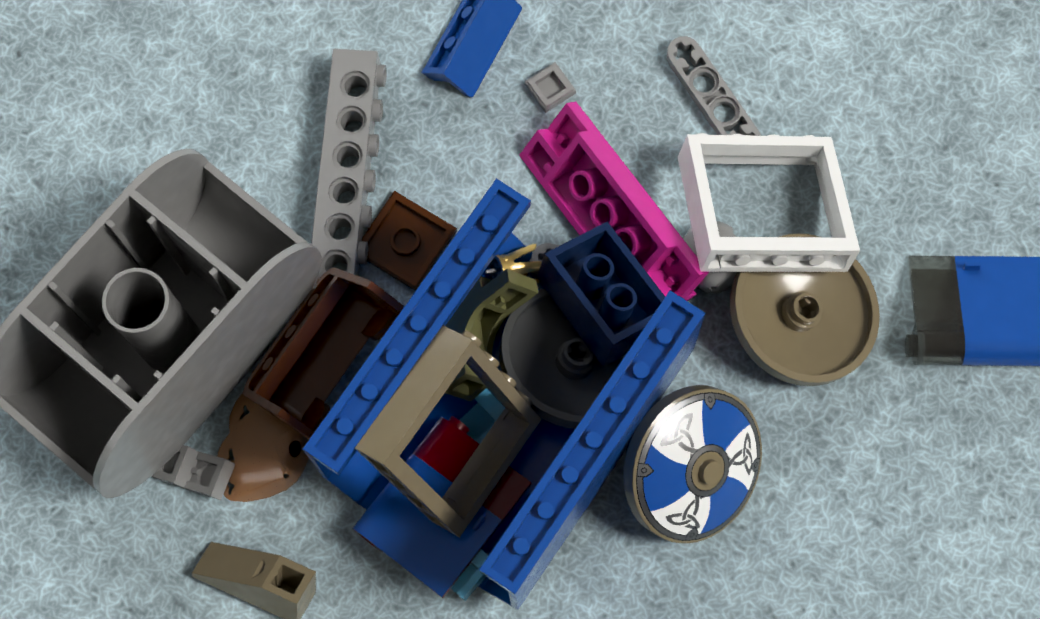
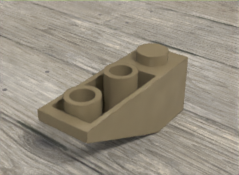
M215 542L209 544L192 572L193 578L283 619H301L316 593V571L281 555Z

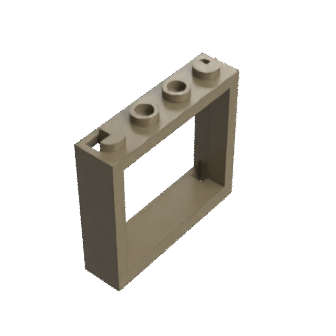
M443 325L355 449L431 522L460 538L542 419L531 408L533 401L514 388L517 385L516 381L503 371L498 370L499 361L486 351L480 349L482 342L478 337L467 330L460 334ZM467 364L505 409L441 498L400 455L463 366Z

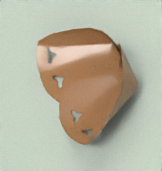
M242 392L232 408L229 416L230 433L219 447L217 457L228 460L230 458L229 451L232 449L235 460L231 461L235 463V467L229 479L234 488L231 494H229V486L227 485L223 495L230 501L249 502L269 498L286 491L298 481L309 460L303 450L309 439L251 401ZM244 406H246L250 413L240 420L241 415L244 413ZM293 441H298L301 444V451L297 457H292L289 453V445Z

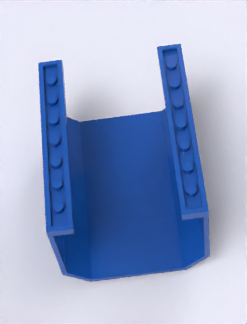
M497 178L303 448L323 478L366 510L389 481L355 447L443 325L446 326L480 276L492 280L490 274H486L485 271L489 270L488 265L495 255L509 254L526 247L512 231L531 206V200ZM532 252L519 257L514 262H529ZM531 273L527 274V277L536 279ZM539 281L537 283L538 291L544 289ZM670 290L576 429L561 427L543 419L540 421L510 464L511 468L529 480L532 485L483 546L482 550L488 557L479 571L487 577L478 586L479 588L519 610L628 448L632 436L643 417L660 401L693 352L705 312ZM509 316L500 326L493 344L492 356L499 363L500 341ZM444 393L400 457L406 461L440 417L448 420L451 416H454L460 420L478 402L475 399L467 401Z

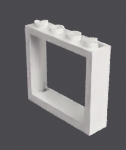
M687 134L678 155V162L701 272H848L859 254L860 248L832 137H815L813 135L779 136L775 134L768 136ZM705 164L814 165L832 238L720 237Z

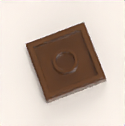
M394 191L372 222L371 227L368 228L362 237V241L368 242L367 262L416 291L457 232V228Z

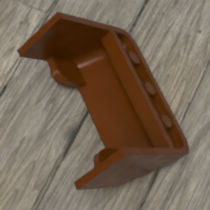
M337 268L327 270L318 279L248 378L243 390L244 396L307 439H310L330 411V406L325 403L326 399L368 339L374 341L381 339L405 306L371 280Z

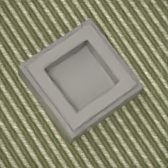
M556 62L525 81V86L545 113L576 94V89Z

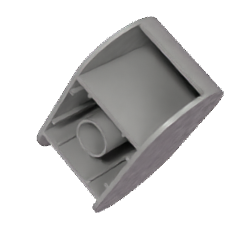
M181 149L167 154L151 164L127 186L1 324L0 407L103 497L115 498L142 484L163 467L272 346L312 290L321 267V253L315 246L305 241L212 165L197 150Z

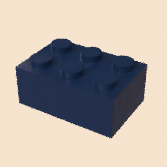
M608 221L545 253L537 274V279L603 367L627 354L665 298V295Z

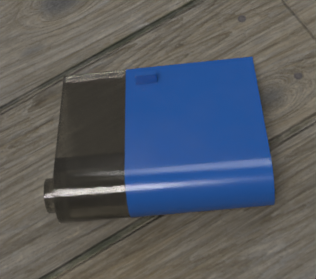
M909 256V275L915 325L912 334L906 335L905 354L906 357H912L914 365L1040 366V257Z

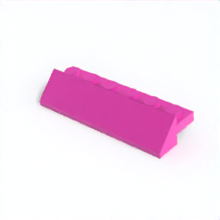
M576 101L566 103L547 129L536 131L519 156L579 236L608 221L665 297L671 290L688 301L697 295L694 289L709 272L700 271L697 256Z

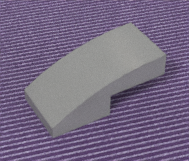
M183 445L151 477L221 500L235 463L224 458L198 452L189 446Z

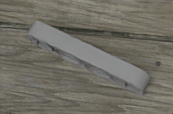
M680 36L670 42L667 50L668 64L716 134H737L733 128L741 121L743 124L739 126L738 130L740 134L761 136L755 124L699 44L688 36ZM679 47L683 51L689 49L692 51L689 59L695 68L688 75L685 74V72L689 71L690 67L684 58H679L678 60L675 58L677 56V48ZM707 76L713 81L714 88L709 92H700L694 87L693 81L697 77ZM721 105L729 106L734 111V118L728 122H721L715 118L714 109ZM733 129V130L730 132V134H727V133L725 132V131H728V130Z

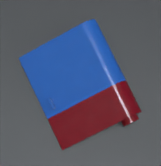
M451 416L448 420L440 417L405 461L441 498L480 445L467 435L470 429L454 416ZM509 466L459 538L431 522L392 483L388 482L352 529L382 553L384 552L436 594L444 598L532 483Z

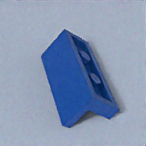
M462 0L422 73L433 81L449 82L464 96L474 97L518 18L522 6L515 0Z

